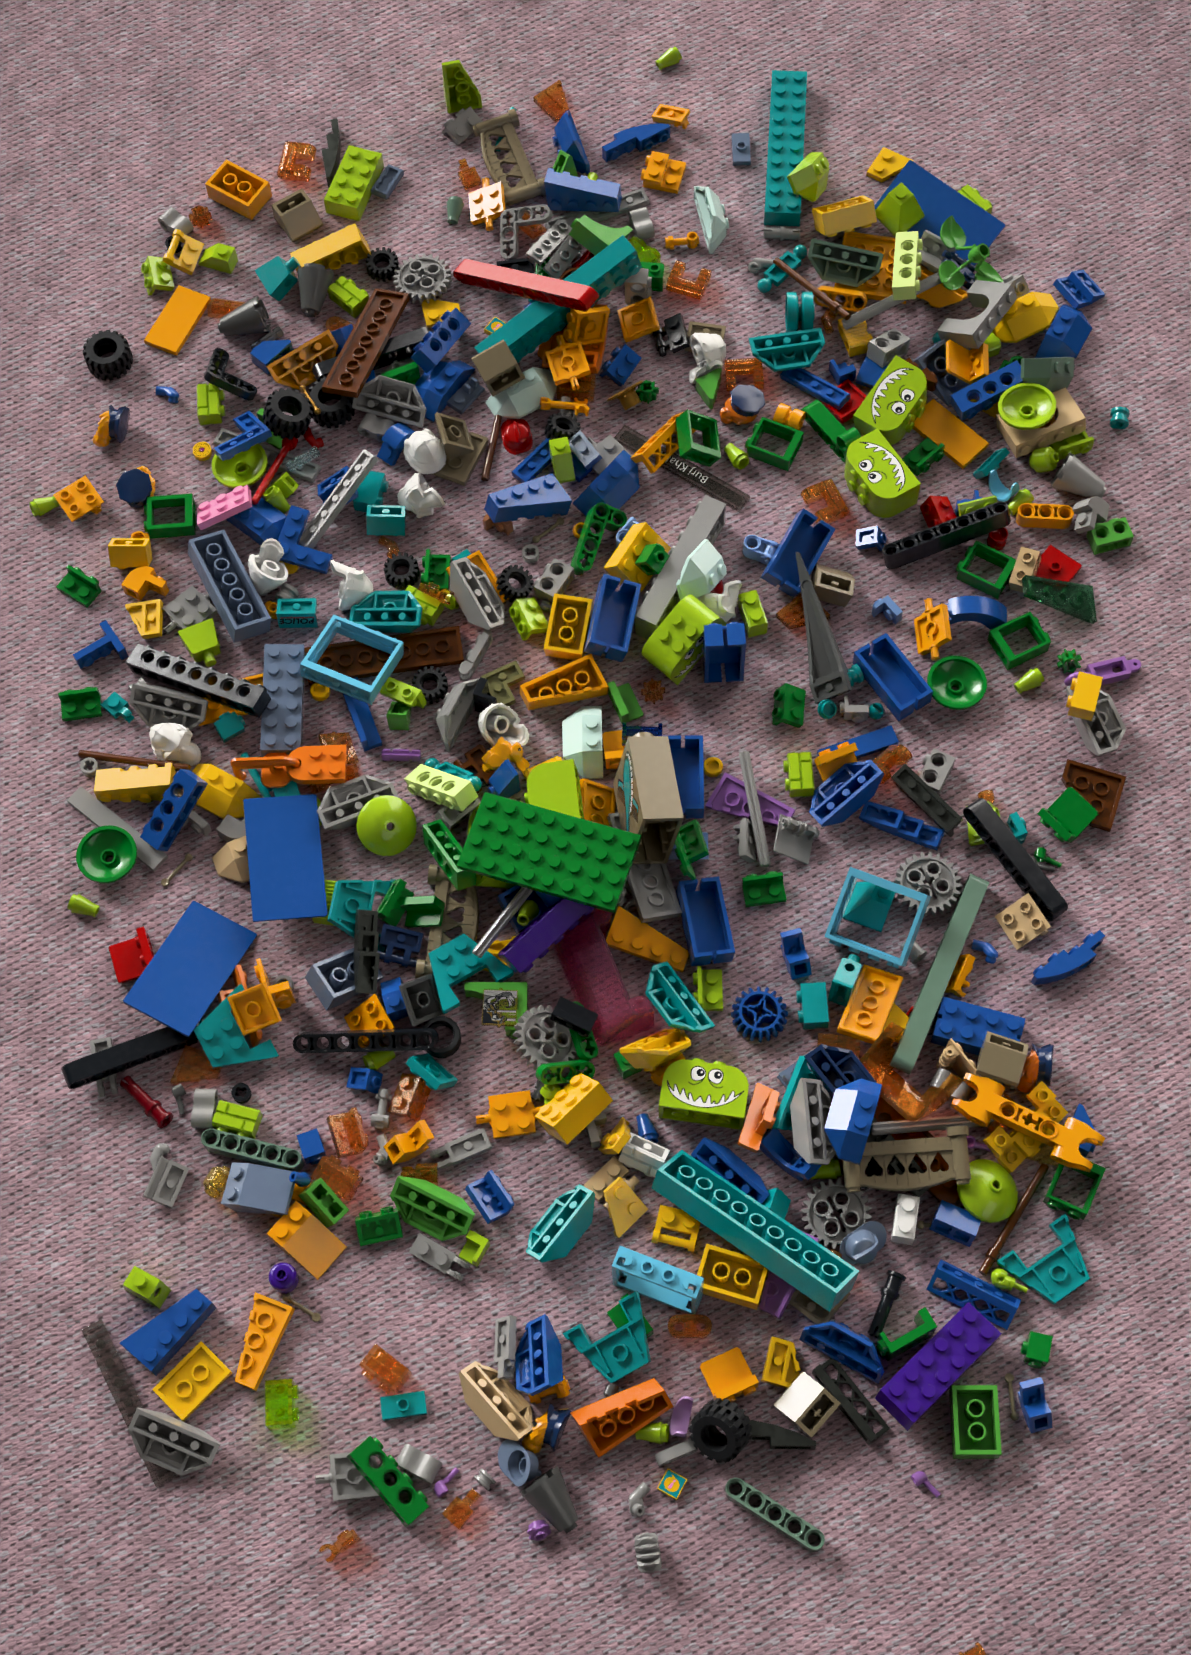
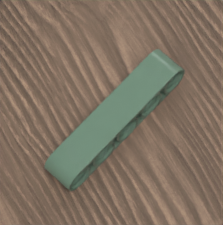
M207 1129L201 1135L202 1144L211 1153L287 1171L300 1172L304 1167L303 1158L295 1149L216 1129ZM210 1138H217L214 1144H207ZM236 1142V1148L229 1150V1144ZM251 1148H258L255 1154H248ZM271 1153H278L277 1158L274 1160H269L268 1156ZM298 1158V1162L295 1165H289V1160Z
M732 1478L727 1482L725 1494L730 1501L807 1551L818 1552L822 1549L825 1537L819 1529L742 1479ZM737 1484L741 1487L742 1492L739 1495H733L730 1493L729 1487ZM752 1497L759 1498L761 1506L758 1508L751 1507L749 1499ZM772 1509L778 1510L781 1518L773 1521L769 1518L768 1512ZM791 1522L798 1523L800 1532L796 1534L791 1533L788 1529V1524ZM810 1535L819 1537L820 1544L813 1547L808 1543Z

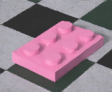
M248 485L238 486L230 493L220 494L215 500L200 504L197 507V525L200 530H204L251 508L252 496L250 487Z

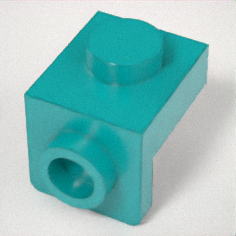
M1015 812L1009 815L1007 823L1015 838L1020 844H1023L1028 833L1026 830L1027 826L1025 820L1022 817L1020 818L1018 813Z

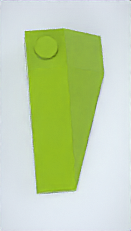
M460 60L442 63L443 89L448 113L459 112L462 108L466 110L470 106L472 109L482 108L481 94Z

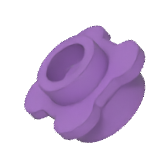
M545 1520L534 1521L528 1526L529 1530L527 1533L530 1535V1540H543L547 1535L551 1534V1530L548 1529L549 1524H546Z

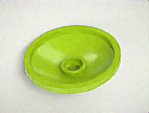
M1036 383L1014 385L1001 395L998 402V412L1001 419L1007 425L1021 430L1036 429L1047 424L1056 411V400L1052 392Z
M258 443L251 446L249 450L234 455L229 460L222 461L215 453L211 465L212 472L216 480L225 487L251 486L264 475L268 465V458L265 450Z
M383 795L371 799L363 806L357 818L356 828L358 837L366 849L377 855L393 856L404 851L412 843L416 834L417 822L412 808L404 800L395 796ZM388 823H392L393 828L391 830L387 829Z
M978 1159L970 1162V1184L957 1185L958 1195L963 1206L971 1215L981 1221L997 1223L1005 1220L1014 1212L1018 1202V1191L1013 1177L1002 1165L992 1160Z

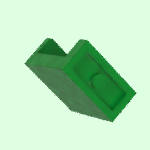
M926 1307L919 1310L915 1316L914 1322L917 1328L895 1341L890 1342L884 1332L879 1334L876 1341V1349L881 1358L885 1357L887 1361H890L933 1336L937 1325Z

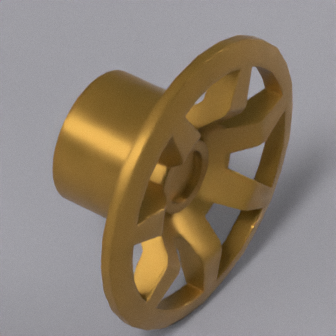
M643 380L607 399V402L619 399L625 411L640 403L641 400L635 388Z

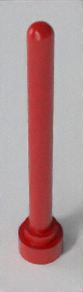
M286 437L282 439V449L252 497L253 505L258 504L287 453L294 450L297 446L298 439L293 437V440H288Z

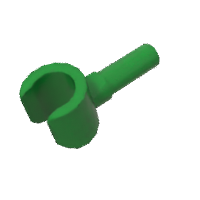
M1038 847L1035 850L1034 857H1036L1037 862H1047L1058 868L1061 867L1062 863L1046 856L1047 850L1045 848Z

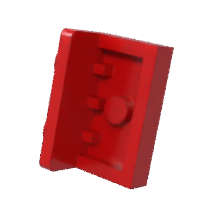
M929 496L920 506L928 528L957 518L947 496Z

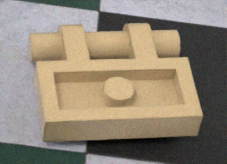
M613 1156L583 1186L593 1191L595 1199L599 1202L604 1198L603 1191L618 1177H621L633 1191L640 1181L636 1176H633L629 1181L626 1180L624 1177L629 1173V1170ZM606 1202L603 1206L608 1211L609 1206Z

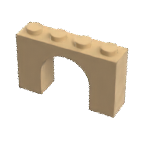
M1066 387L1052 393L1056 400L1055 418L1057 420L1048 427L1031 430L1016 429L1007 425L999 414L996 415L997 428L1016 458L1027 455L1037 448L1046 447L1086 431V418Z

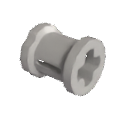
M916 939L909 955L912 964H916L927 955V951L922 950ZM905 941L904 943H902V945L900 946V949H901L902 951H903V948H904V945H905L906 941Z

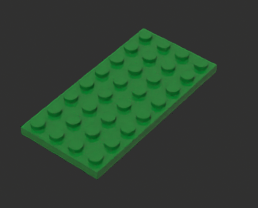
M484 792L456 866L461 870L615 913L642 838L639 834Z

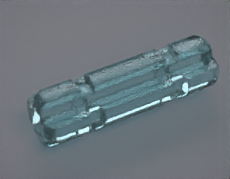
M314 446L309 449V452L305 451L294 457L293 461L291 459L285 462V466L289 472L296 470L297 466L299 468L312 461V458H318L320 451Z

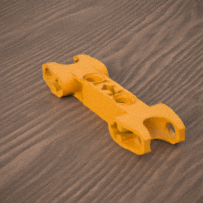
M970 1073L965 1074L963 1081L976 1091L977 1098L970 1102L953 1099L951 1107L969 1121L983 1127H987L990 1120L994 1119L1003 1125L1053 1147L1050 1158L1069 1168L1086 1172L1091 1171L1093 1164L1080 1154L1079 1146L1084 1143L1102 1146L1105 1137L1092 1129L1088 1124L1075 1118L1068 1117L1063 1126L1028 1108L1003 1098L1002 1095L1005 1087L1002 1084L987 1077ZM1009 1109L1013 1115L1007 1117L1003 1115L1002 1110ZM1027 1119L1031 1120L1028 1125L1024 1124ZM1037 1123H1039V1128L1036 1131L1035 1127L1037 1126ZM1050 1128L1053 1131V1135H1045L1042 1129Z

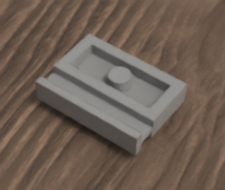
M160 1156L142 1197L151 1199V1201L171 1209L189 1168Z

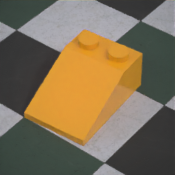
M297 1201L291 1205L287 1215H283L266 1233L272 1242L317 1280L321 1278L347 1248L344 1243Z

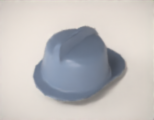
M869 1221L861 1225L855 1231L848 1234L841 1242V1257L850 1264H866L871 1262L886 1242L887 1233L885 1227L877 1221Z
M506 1439L502 1442L498 1450L499 1467L513 1484L523 1486L526 1482L532 1481L536 1476L542 1474V1471L539 1469L538 1457L535 1453L524 1449L517 1441Z

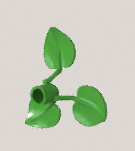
M953 215L948 217L940 230L943 244L949 249L955 247L957 251H970L968 254L969 260L958 268L950 260L940 264L939 276L944 287L948 290L961 288L965 282V277L960 270L971 262L978 263L975 267L977 272L975 280L1003 282L997 271L989 263L985 262L990 254L988 246L984 243L978 246L976 244L964 246L966 235L963 229L955 221Z

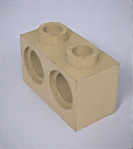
M1021 546L1009 580L1010 589L1030 594L1042 559L1040 551Z

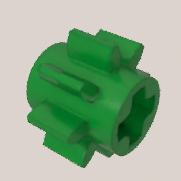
M645 380L638 385L636 393L641 402L644 401L649 404L652 400H657L659 388L655 387V382Z
M1064 649L1061 655H1057L1060 660L1057 662V666L1062 668L1064 674L1066 672L1074 673L1077 668H1081L1078 661H1081L1082 658L1080 655H1076L1075 649L1072 651Z

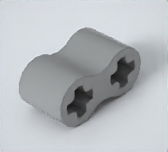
M170 207L157 219L160 226L173 234L175 229H179L185 235H188L194 229L192 222L179 214L173 207Z
M647 207L628 211L629 221L637 241L655 237L653 223L649 217Z
M366 413L357 431L364 437L373 438L383 443L384 441L381 440L383 435L395 423L389 419H382L374 414Z
M944 1068L937 1069L928 1086L932 1092L949 1099L951 1102L953 1099L967 1101L973 1091V1088L963 1081L964 1079L955 1076Z
M195 1089L191 1113L192 1128L214 1129L212 1120L218 1105L217 1089Z
M406 1443L396 1460L398 1463L397 1467L429 1484L433 1483L443 1464L434 1457Z

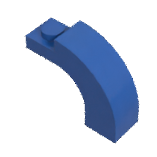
M960 596L948 599V604H946L950 625L961 621H975L989 629H994L1007 623V607L991 598Z
M767 1128L759 1148L767 1157L786 1173L800 1181L803 1179L809 1180L817 1173V1170L822 1165L808 1164L778 1129Z

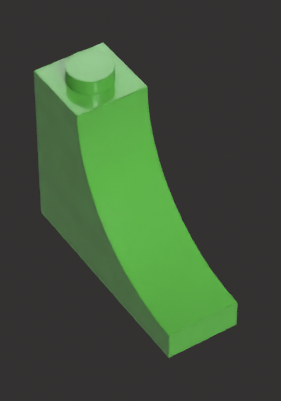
M583 215L580 219L576 218L570 226L572 230L569 235L591 253L597 255L622 235L627 239L633 229L628 225L622 228L607 227Z
M465 982L466 997H474L484 1000V990L517 991V998H514L515 1005L513 1007L510 1005L511 1008H506L505 1006H509L507 999H500L499 1005L501 1004V1006H499L498 1010H516V1013H499L501 1017L516 1018L515 1021H505L504 1023L506 1036L518 1039L512 1035L517 1031L514 1028L519 1023L517 1020L528 1010V983Z

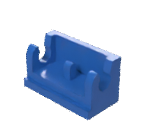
M941 1200L929 1230L970 1247L977 1235L981 1220L975 1218L968 1211Z

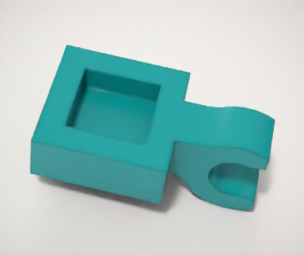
M116 692L112 693L101 703V707L115 719L121 716L128 723L134 719V716L131 715L132 712L128 709V702Z

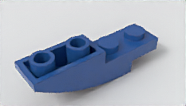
M647 124L620 131L614 134L613 142L602 146V158L605 162L616 160L626 152H632L635 148L639 152L649 150L654 145L660 142L663 143L670 138L669 124Z
M1100 930L1095 934L1090 933L1083 940L1084 944L1080 947L1076 945L1069 953L1065 950L1059 954L1055 952L1047 960L1049 963L1044 967L1040 965L1034 970L1031 982L1033 985L1056 982L1084 969L1094 961L1097 954L1093 950L1103 942L1105 935Z

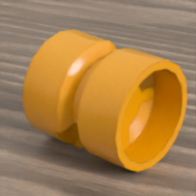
M780 403L774 414L773 421L800 431L806 412L799 409L792 410L791 406Z

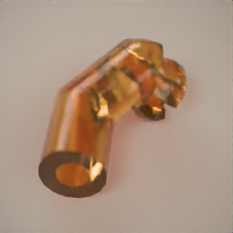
M383 535L380 537L378 544L387 548V557L392 559V554L394 553L397 556L398 552H400L398 544Z

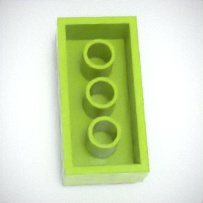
M348 146L324 198L326 213L360 221L372 195L371 189L384 168L382 153Z

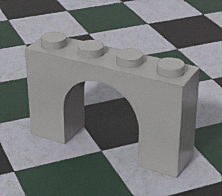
M976 280L966 293L973 307L986 309L971 319L946 318L937 330L940 339H945L946 342L952 340L966 348L979 349L1018 298L1010 283Z

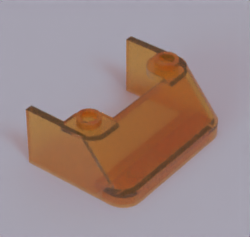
M891 1021L862 1056L860 1062L876 1082L882 1084L879 1096L905 1119L911 1122H918L942 1107L960 1086L963 1079L951 1073L939 1088L931 1087L923 1095L920 1094L890 1066L896 1051L891 1045L904 1031V1028Z

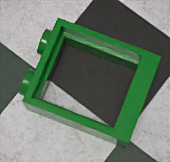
M688 409L676 418L681 458L708 467L721 459L716 419ZM691 428L702 431L703 445L693 442Z
M762 417L759 423H755L752 437H748L745 448H747V454L751 458L789 471L803 443L804 432ZM764 432L790 442L784 456L756 447Z
M192 493L147 497V504L144 505V514L147 516V521H144V530L148 532L150 539L196 535V504ZM185 506L184 523L154 525V508Z
M976 540L974 545L969 546L966 550L965 560H960L958 563L956 579L998 599L1010 580L1016 559ZM976 556L1004 569L995 584L967 571Z
M1031 612L990 630L987 639L1007 671L1047 652L1051 643L1050 636L1047 632L1043 631L1038 618L1034 617ZM1027 627L1038 645L1015 656L1003 637Z
M1091 1162L1093 1166L1090 1172L1069 1168L1094 1179L1081 1209L1052 1196L1064 1168V1165L1059 1163L1043 1202L1047 1203V1206L1053 1210L1059 1211L1060 1209L1067 1212V1215L1073 1219L1084 1220L1106 1168Z

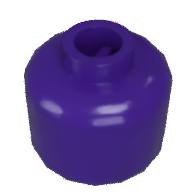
M278 1263L271 1268L268 1280L276 1292L287 1294L296 1288L299 1276L291 1264Z

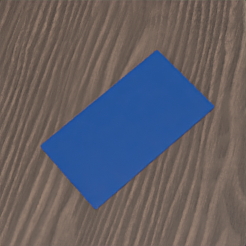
M912 160L907 162L874 205L876 210L887 194L902 182L914 194L925 215L907 231H918L919 239H921L925 230L940 237L942 224L951 215H953L955 221L966 235L964 246H972L974 244L978 246L984 243L989 248L1005 227L1003 222ZM956 250L955 253L958 254V257L963 260H969L968 254L970 250Z
M316 794L244 799L253 922L326 917L327 903Z
M192 901L123 999V1003L189 1037L234 971L236 965H238L255 940L257 934L202 904Z

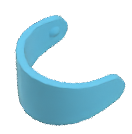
M995 469L990 472L989 489L997 497L998 501L1005 502L1019 491V484L1017 482L1013 483L1011 490H1009L1000 481Z

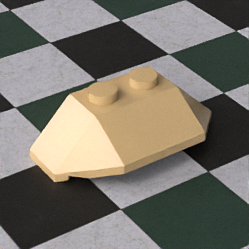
M246 836L227 842L212 857L218 876L240 883L250 881Z
M474 1361L459 1372L465 1403L494 1436L519 1441L532 1431L534 1424L532 1423L531 1405L509 1380L498 1379L497 1370Z

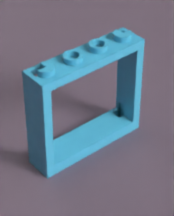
M333 615L300 663L301 677L372 705L382 686L404 655V642L384 635L379 631L369 629L362 624ZM336 633L391 654L372 685L316 664Z
M850 867L824 937L829 938V943L840 947L841 944L849 946L848 950L854 953L866 952L868 953L867 957L875 961H879L880 958L887 960L886 965L897 969L899 965L905 967L931 896ZM857 878L921 901L900 958L837 934Z
M619 1246L612 1264L613 1285L631 1292L638 1291L639 1295L693 1316L696 1315L703 1296V1277ZM621 1275L627 1277L625 1283L618 1281ZM688 1302H691V1309L686 1308Z

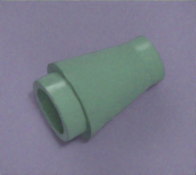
M451 196L446 202L447 222L449 224H458L464 203L462 198Z

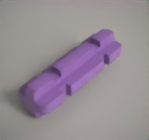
M383 749L382 760L409 761V759H412V761L419 762L421 752L420 750L409 751V749H393V751L391 749Z

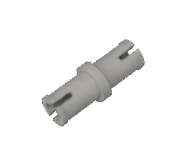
M780 226V228L764 227L763 239H779V241L784 239L800 240V228H784V226Z

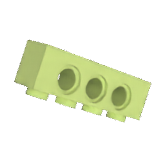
M918 231L896 233L892 281L894 300L916 299L917 291H920V280H918V277H921V266L918 265L922 263V253L919 250H923V240L919 239Z
M420 764L404 778L408 785L407 789L412 795L423 797L425 800H431L438 805L442 804L450 809L461 812L479 797L471 781Z

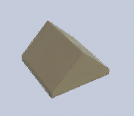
M438 412L435 413L436 427L446 453V459L473 453L475 450L465 420Z

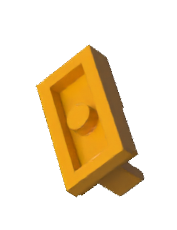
M660 104L653 113L652 119L653 122L672 124L674 127L682 126L683 129H686L689 125L687 117L690 109Z
M971 954L959 956L944 993H953L957 997H965L966 994L962 992L961 987H970V983L965 978L973 969V963L976 959Z

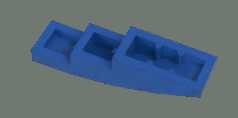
M870 801L864 804L859 816L860 820L882 831L938 851L944 836V830L925 825L923 820L906 816L904 811Z

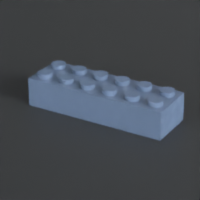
M225 530L188 540V555L233 642L236 643L270 632L271 617Z
M265 644L263 686L267 689L271 700L261 716V757L268 753L285 752L289 755L293 750L302 747L305 678L301 677L300 663L305 658L304 644Z

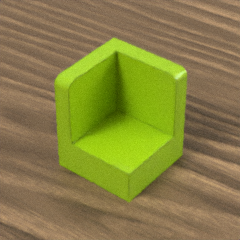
M285 472L271 483L269 487L273 485L276 488L279 487L284 497L288 498L299 485Z
M469 1230L466 1235L467 1242L459 1257L478 1267L490 1246V1242L487 1238Z

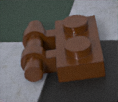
M481 744L464 754L467 760L465 763H462L460 759L453 763L467 771L473 768L477 773L475 776L479 777L486 786H489V778L496 771L489 770L484 772L482 770V765L484 764L482 757L487 751Z

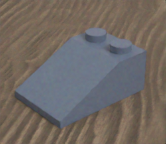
M945 339L933 344L912 360L918 364L920 370L927 367L930 372L937 376L938 383L933 393L947 406L950 405L952 394L970 385L947 372Z
M354 948L313 964L305 976V979L326 1011L343 1004L359 994L355 993ZM378 969V981H380L384 976Z
M232 1162L221 1204L236 1212L287 1215L295 1183L289 1180V1176L293 1171L251 1163Z

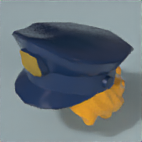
M110 405L109 411L99 415L101 420L97 423L99 426L93 437V443L98 447L108 446L112 438L117 439L119 443L123 442L128 431L130 409L124 406L116 410Z
M145 466L123 472L116 484L119 498L134 508H141L146 505L147 497L154 496L155 480L151 477L150 470Z
M550 1403L548 1410L540 1418L535 1419L537 1425L532 1427V1432L523 1438L522 1446L526 1450L538 1453L541 1450V1446L545 1443L550 1445L553 1452H555L572 1411L569 1408L555 1410L553 1404Z

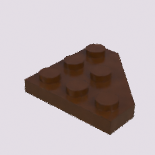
M1067 759L1061 778L1066 788H1074L1098 811V816L1089 825L1110 832L1126 776Z

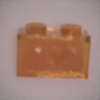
M402 1073L388 1112L396 1116L409 1117L414 1122L420 1121L431 1088L425 1084L426 1081L423 1078L414 1074Z
M351 1108L347 1113L327 1117L326 1120L337 1157L341 1158L363 1153L368 1146V1136L363 1131L362 1117L358 1114L357 1108Z

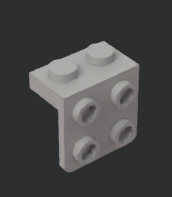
M925 230L921 237L923 240V250H919L922 253L921 264L927 266L929 271L937 273L939 272L941 262L945 259L942 256L944 250L956 252L955 247L947 248L943 244L941 237Z

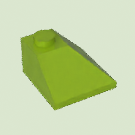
M902 182L887 194L875 210L876 218L895 238L897 232H907L925 216L914 194Z

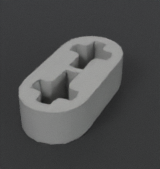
M689 1439L657 1453L655 1458L658 1466L667 1465L698 1451L694 1447L695 1442Z

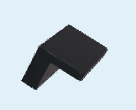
M482 677L479 678L473 692L475 711L480 713L492 703H497V699L490 696L488 680Z
M560 997L550 1020L588 1037L598 1014Z

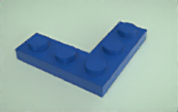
M248 411L233 419L235 425L243 433L213 449L222 461L229 460L234 455L249 450L251 446L265 442L267 438L272 436V433L266 425Z
M546 438L512 471L513 477L521 483L533 480L552 462L549 450L550 438ZM571 451L575 480L580 483L592 471V467L587 470L575 453Z
M291 505L277 540L284 550V555L279 561L327 574L330 560L333 559L332 554L298 545L310 511Z

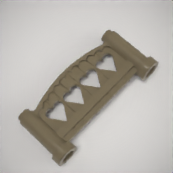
M515 109L508 110L506 114L477 123L472 127L475 137H480L482 156L491 178L495 184L501 182L504 186L505 206H511L540 195L542 197L546 196L545 178L542 177L536 180L514 129L520 126ZM490 136L504 137L496 146L491 145L492 140L489 139ZM500 149L509 151V153L502 160L497 159L498 154L495 151ZM507 163L515 166L506 174L503 173L504 169L501 167V164ZM514 177L521 180L515 187H509V182L506 179Z
M434 864L429 865L428 884L435 885L434 895L445 903L441 926L430 927L426 960L417 959L415 979L428 974L433 976L428 953L452 940L444 934L445 932L460 927L462 928L460 935L466 934L475 942L478 933L479 903L476 886L466 888L467 894L464 896L466 902L463 904L458 903L449 896L457 891L442 868ZM463 908L465 911L462 914L464 920L461 923H457L447 913ZM470 977L461 982L470 981Z
M968 1126L948 1127L947 1137L866 1143L860 1165L843 1160L844 1182L847 1193L860 1192V1188L864 1186L886 1191H913L937 1186L951 1180H955L957 1185L970 1184L971 1173L967 1136H969ZM937 1152L949 1165V1169L945 1172L941 1170L933 1172L930 1169V1165ZM915 1154L926 1165L927 1171L925 1173L917 1171V1173L911 1174L908 1171V1167ZM894 1155L905 1168V1172L902 1175L897 1173L888 1175L886 1172ZM872 1157L883 1169L881 1176L873 1175L872 1177H867L864 1173Z

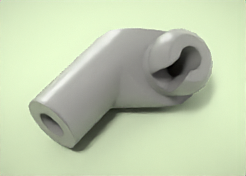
M386 1134L376 1137L380 1149L376 1155H373V1162L379 1166L386 1164L389 1159L383 1147L388 1142Z

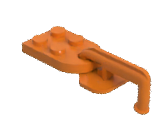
M303 746L293 750L289 755L285 752L268 753L264 757L234 758L231 760V767L235 777L242 781L247 777V774L242 769H261V782L267 788H282L292 780L299 784L346 783L347 746Z

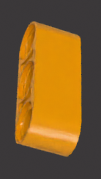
M831 286L818 287L821 292L826 293L833 301H837L836 296L843 295L846 300L839 303L844 310L859 312L866 308L868 297L862 291ZM814 296V301L817 305L828 307L816 296ZM862 298L864 303L857 305L854 299Z
M1023 503L1018 508L1016 523L1021 527L1067 529L1071 525L1074 511L1068 505Z

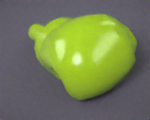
M544 1084L540 1089V1094L545 1100L544 1104H548L555 1094L562 1089L559 1084Z
M997 1268L992 1271L991 1281L997 1288L1008 1289L1009 1291L1012 1288H1016L1024 1293L1027 1292L1028 1288L1016 1283V1279L1009 1276L1006 1270Z

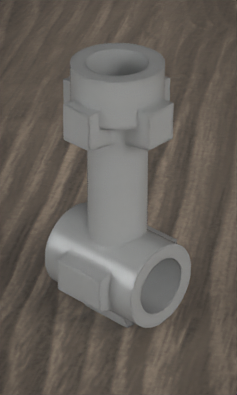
M379 1089L378 1093H376V1100H379L377 1114H372L371 1127H375V1129L384 1130V1128H389L390 1115H386L387 1102L392 1101L391 1090Z

